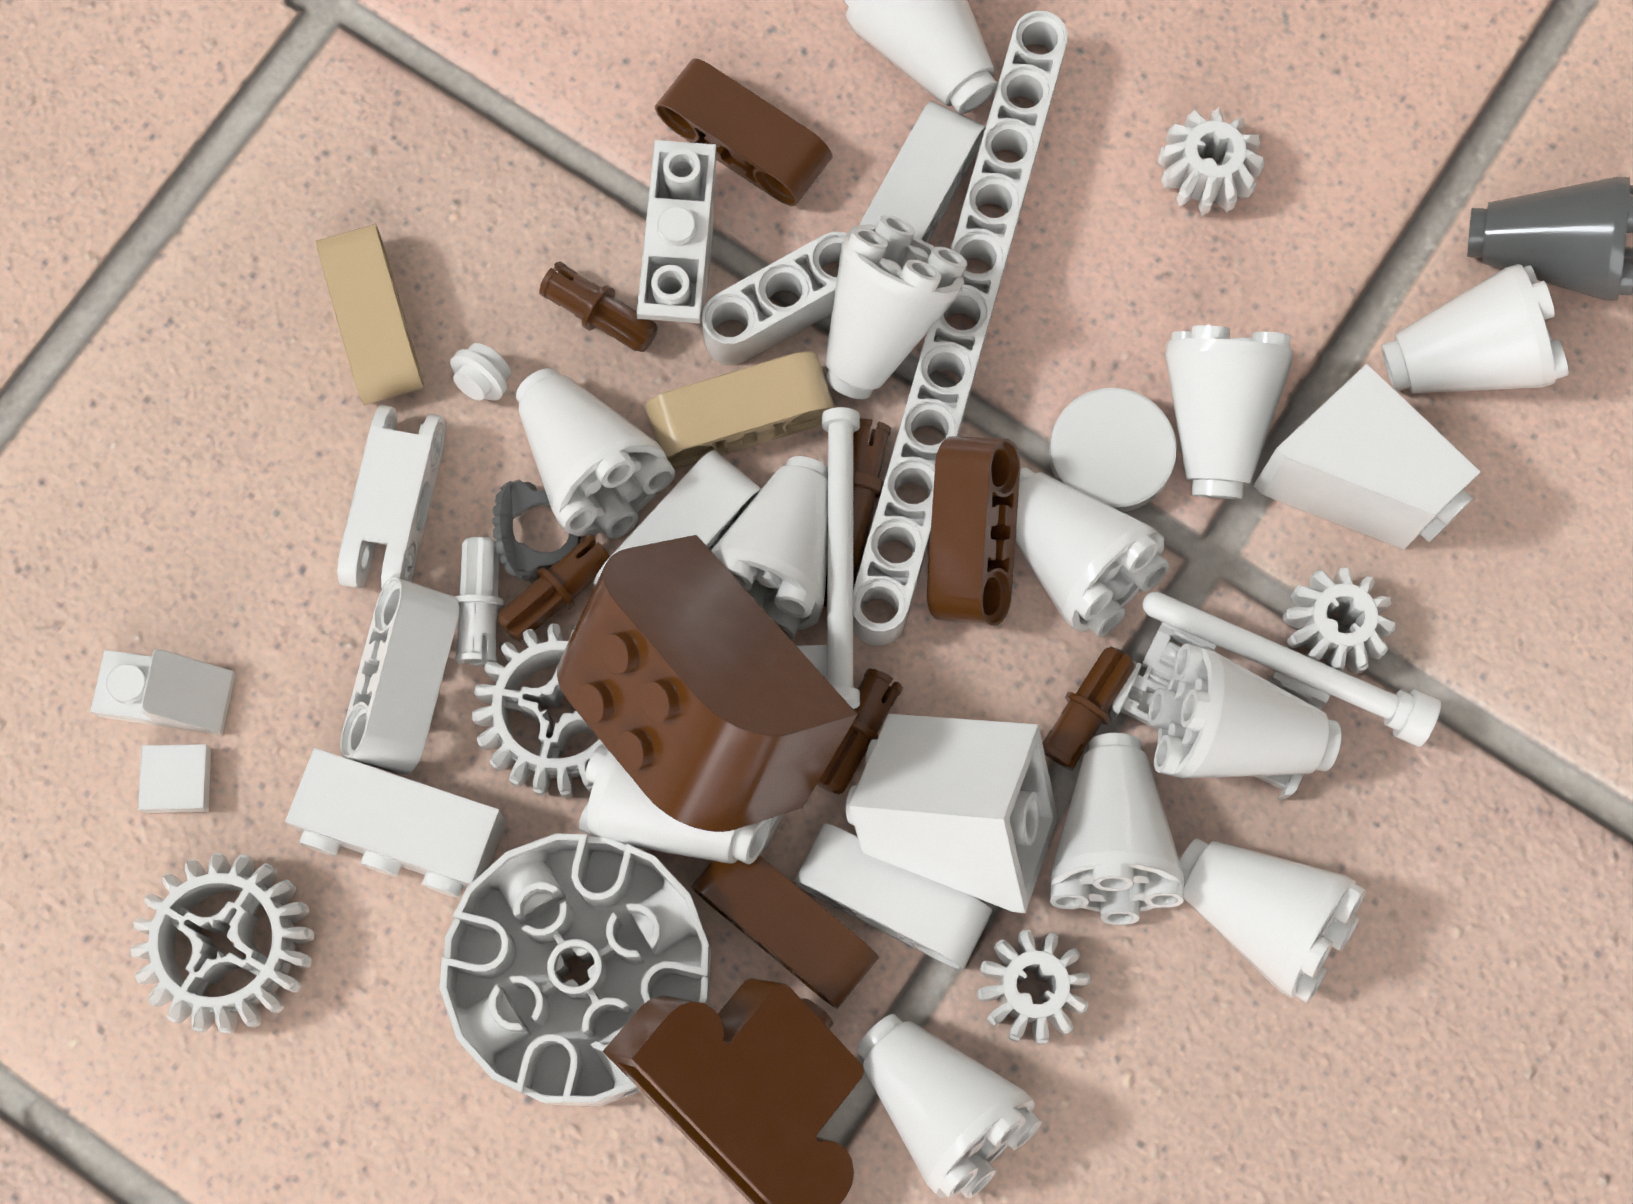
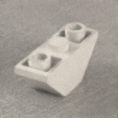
M654 140L637 319L700 323L708 290L713 241L716 144Z

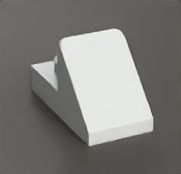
M104 649L90 712L97 717L223 735L236 673L229 669L161 649H154L152 656Z

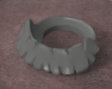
M519 479L514 480V482L509 481L500 488L501 491L496 495V505L493 507V514L495 516L492 521L495 527L493 529V537L496 539V552L501 554L499 559L501 564H505V570L510 575H516L517 579H523L533 584L540 578L537 571L542 567L548 570L557 561H560L580 543L581 536L569 533L566 543L560 549L548 553L535 551L526 544L519 543L514 536L513 520L532 507H551L546 491L537 490L534 484L522 482Z

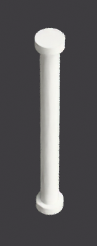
M837 407L822 413V428L828 432L827 681L855 709L860 705V691L853 688V432L860 428V414L851 408Z

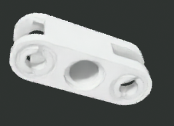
M380 405L377 408L370 426L341 543L337 568L339 585L359 589L364 586L371 568L376 543L387 545L382 566L381 588L383 589L385 584L394 577L412 582L443 454L446 423L443 416L429 414L424 424H421L419 434L397 431L396 408L386 405Z

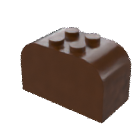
M697 535L627 548L612 555L603 568L557 666L558 684L566 699L650 801L673 819L705 831H732L803 808L858 715Z

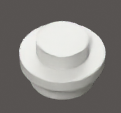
M473 343L468 349L457 351L451 358L450 365L455 374L453 376L454 382L470 398L479 401L483 399L496 401L507 391L506 381L511 376V370L506 361L490 347L480 343Z

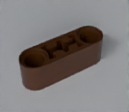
M691 59L655 105L657 115L672 131L690 143L716 144L717 161L788 206H796L833 157L826 143L814 132L700 59Z
M949 436L941 443L935 460L927 579V604L931 615L937 620L997 626L1003 622L1008 614L1012 597L1020 481L1019 452L1014 442L1009 439Z
M760 855L751 864H746L740 860H737L735 863L712 860L691 885L693 891L835 1009L841 1006L879 959L877 953L862 939Z

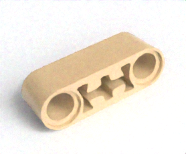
M376 223L316 240L318 255L347 358L363 405H369L424 389L422 374L399 294Z
M810 351L790 354L676 388L655 396L645 405L655 441L663 449L667 460L673 468L695 464L712 450L725 455L822 425V413L828 409L835 408L818 355Z

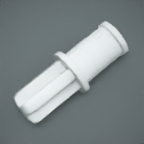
M471 537L466 538L462 543L460 596H455L459 605L458 641L455 662L459 664H468V660H470V665L485 666L489 661L497 663L498 609L504 607V600L498 597L500 554L496 552V541L492 538Z

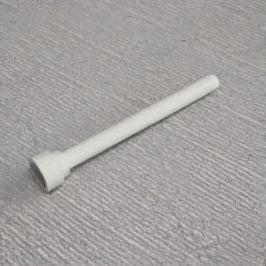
M1151 592L1143 600V609L1150 617L1385 718L1384 725L1393 729V736L1421 747L1434 729L1441 709V701L1416 689L1410 693L1399 690L1396 694L1390 693L1160 592Z

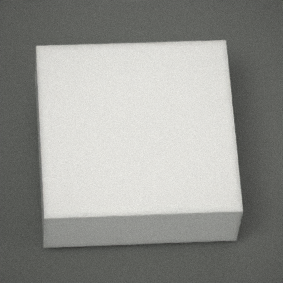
M206 744L141 745L138 810L143 813L209 812L211 748Z

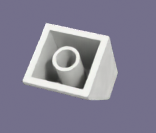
M1365 364L1276 448L1253 487L1264 496L1398 548L1406 549L1419 535L1428 543L1431 542L1473 499L1465 488L1476 478L1480 471L1368 364Z
M888 714L878 739H873L868 746L866 767L858 785H853L850 788L846 801L847 820L851 825L855 826L862 853L1011 912L1026 913L1058 820L1039 725Z

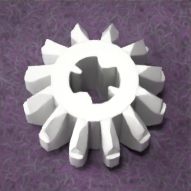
M1220 107L1212 111L1209 121H1206L1194 109L1191 114L1187 115L1184 126L1174 124L1169 129L1166 136L1168 145L1161 148L1158 163L1159 166L1166 169L1161 179L1163 189L1180 188L1176 198L1178 207L1187 204L1192 198L1199 201L1198 208L1202 216L1209 213L1213 201L1228 213L1229 210L1234 209L1237 197L1247 199V197L1252 195L1256 187L1254 178L1260 176L1264 167V161L1262 156L1256 154L1260 146L1259 134H1241L1245 126L1243 116L1233 120L1231 124L1223 122V114Z
M1349 567L1340 568L1334 580L1323 570L1317 571L1310 578V587L1298 585L1292 592L1291 598L1297 607L1289 608L1283 614L1284 623L1299 629L1287 639L1288 647L1297 649L1306 645L1310 650L1306 655L1307 657L1317 661L1321 658L1326 659V665L1340 671L1343 670L1346 664L1352 672L1360 674L1369 666L1368 657L1380 659L1388 650L1382 637L1390 636L1395 631L1396 622L1380 614L1391 605V597L1379 596L1373 599L1368 594L1374 587V577L1367 576L1357 586L1353 585ZM1333 611L1340 613V623L1350 626L1345 633L1338 632L1337 621L1327 619Z
M1021 931L1018 937L1020 955L1008 942L1002 939L996 943L994 949L1006 967L992 961H983L980 966L979 972L999 982L998 985L985 986L977 991L979 1001L1000 1000L1001 1006L990 1013L987 1021L991 1026H995L1008 1014L1015 1020L1009 1030L1008 1038L1014 1042H1018L1021 1039L1027 1023H1031L1033 1038L1036 1044L1047 1043L1049 1040L1047 1019L1058 1032L1066 1035L1073 1030V1025L1061 1008L1081 1014L1087 1010L1088 1002L1082 997L1069 993L1070 989H1079L1090 984V975L1082 972L1068 975L1066 968L1078 960L1080 953L1077 949L1073 948L1068 950L1060 959L1053 956L1059 938L1054 933H1049L1043 940L1040 951H1036L1031 931ZM1024 971H1034L1037 981H1048L1050 991H1046L1040 997V1000L1043 1002L1042 1004H1033L1032 998L1028 993L1019 994L1017 983H1022L1027 977Z

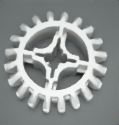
M552 623L547 630L549 640L547 642L539 643L535 632L532 629H526L523 632V637L528 648L518 653L514 645L509 642L504 643L501 646V650L509 661L505 668L496 662L489 661L484 667L485 672L497 683L495 686L488 684L477 685L474 694L479 700L492 704V706L478 708L473 711L472 720L476 725L491 727L477 737L478 744L483 750L500 747L490 759L492 767L496 771H501L514 764L509 777L512 785L521 787L534 773L533 791L536 795L545 796L549 791L551 780L557 779L561 796L563 798H570L574 790L573 778L581 777L584 786L591 792L593 783L586 780L585 772L594 751L603 743L598 739L591 747L577 755L559 758V754H564L568 741L574 735L582 732H594L577 711L574 714L563 713L559 723H555L554 729L552 727L554 722L548 710L542 711V709H547V707H558L561 699L565 698L558 684L557 667L552 680L546 685L539 688L523 686L521 691H518L519 687L529 676L542 668L559 663L569 641H563L560 626ZM510 710L522 712L525 718L540 723L538 739L541 742L539 755L530 753L514 740L510 729Z
M221 853L212 854L209 861L208 874L198 861L194 859L186 861L185 873L188 881L183 883L179 878L170 873L163 876V885L170 894L165 899L154 894L145 896L144 903L148 907L157 910L152 921L137 918L133 922L134 929L148 934L149 938L148 942L137 943L130 948L131 955L138 959H150L151 962L140 968L135 974L136 980L144 985L159 982L151 991L148 1001L157 1007L171 1002L167 1018L172 1022L180 1024L191 1015L192 1029L195 1031L206 1033L215 1018L216 1025L221 1033L232 1034L237 1026L238 1012L247 1026L257 1027L261 1024L258 1004L262 1003L271 1012L279 1013L284 1009V1005L275 993L280 986L295 993L301 989L302 984L298 979L288 976L292 964L301 968L311 966L312 958L301 952H296L295 947L296 944L308 943L314 940V931L307 927H293L294 923L309 914V908L303 902H293L286 905L293 897L297 889L296 886L287 879L273 886L276 880L277 869L265 863L254 872L253 859L247 855L240 854L230 869L226 856ZM228 891L241 892L235 903L228 901L225 907L212 917L202 918L190 912L198 903L212 895ZM261 904L267 912L272 929V944L268 957L256 949L253 942V931L260 919L255 913ZM204 928L215 934L219 931L226 934L227 938L234 943L233 947L245 953L246 958H241L230 952L227 955L219 952L218 947L212 944L213 940L202 934L200 929ZM179 930L190 939L192 944V956L185 968L190 974L185 981L179 972L175 957V943ZM243 968L257 975L247 986L234 993L220 997L203 996L211 983L218 984L224 975L233 969Z

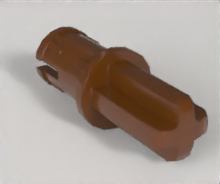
M561 261L554 264V269L550 268L541 282L539 294L581 319L582 326L588 331L594 330L597 327L634 351L645 352L652 344L658 331L657 324L652 320L637 319V311L616 299L615 290L609 285L600 287L582 277Z
M588 534L573 550L548 570L542 567L537 571L540 578L498 613L497 619L501 627L511 638L522 641L524 640L523 632L526 629L535 631L563 606L571 609L575 605L573 599L595 580L599 570L609 559V553L599 542L596 543L593 536Z
M1112 646L1104 649L1076 694L1068 691L1065 696L1068 702L1061 712L1052 730L1049 731L1042 742L1045 756L1068 770H1074L1093 735L1096 734L1101 724L1108 725L1111 721V717L1107 712L1136 668V662L1128 654Z
M872 668L866 670L864 678L858 687L860 691V705L853 709L858 715L817 783L822 789L837 795L842 794L867 752L870 742L873 739H878V731L903 690L899 682H893L892 686H889L894 678L888 674Z

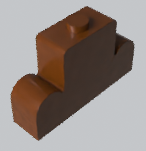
M749 978L744 981L718 1014L713 1008L701 1002L664 995L651 998L637 1010L603 1050L604 1054L750 1204H841L846 1198L854 1177L852 1158L846 1148L835 1141L817 1137V1134L862 1079L864 1067L831 1032L830 1028L833 1026L831 1017L816 1003L806 998L801 999L789 985Z

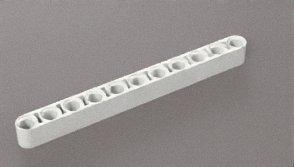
M1036 10L1026 13L1018 20L1014 27L951 250L962 255L965 260L971 258L981 259L991 269L982 274L971 273L965 269L962 275L964 285L959 295L926 334L854 586L853 632L861 641L869 645L883 646L895 641L902 634L909 615L931 534L935 460L942 443L924 445L913 437L912 432L918 427L933 426L943 433L945 439L949 436H959L1066 49L1068 32L1065 24L1057 15L1048 11ZM1036 44L1046 47L1050 52L1043 55L1034 54L1025 47ZM1016 97H1025L1030 99L1035 106L1019 108L1009 100ZM1001 150H1010L1021 159L1017 162L1006 163L998 160L994 153ZM985 204H995L1001 207L1006 214L998 218H989L983 215L978 208ZM956 313L965 314L971 317L976 325L968 330H957L952 328L945 319ZM947 369L954 372L959 377L960 382L956 386L949 388L940 387L931 381L929 375L936 370ZM906 483H917L924 487L929 497L921 503L908 504L897 496L896 489ZM892 540L901 541L907 544L913 555L905 562L891 563L880 555L879 548L884 543ZM883 599L895 608L896 616L883 624L873 623L863 615L861 609L868 601Z

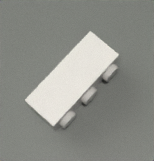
M314 748L285 820L297 832L302 833L299 844L331 856L337 855L340 846L363 854L360 864L369 869L397 877L400 868L403 867L424 874L421 885L459 898L462 888L466 889L490 867L507 821L499 809Z

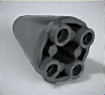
M1613 177L1488 202L1487 209L1472 208L1467 257H1483V264L1502 270L1516 264H1520L1523 267L1531 265L1537 280H1544L1545 283L1601 300L1618 301L1619 295H1632L1633 247H1625L1626 233H1633V185H1630V177Z

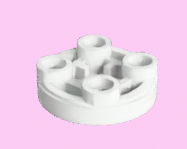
M1122 388L1096 389L1073 400L1058 417L1049 444V461L1056 480L1122 513L1140 508L1154 499L1166 485L1176 460V439L1166 415L1155 403L1145 396Z

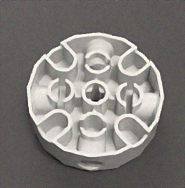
M555 833L505 852L466 888L453 914L454 920L445 936L444 957L441 960L440 992L456 1039L491 1079L548 1105L603 1106L640 1092L639 1088L604 1054L603 1050L637 1010L651 998L664 995L701 1002L708 1006L710 1004L712 952L690 893L655 856L617 840L588 836L587 834ZM576 955L583 962H589L594 959L595 963L587 970L590 980L581 986L573 979L565 983L563 981V978L570 973L567 961Z

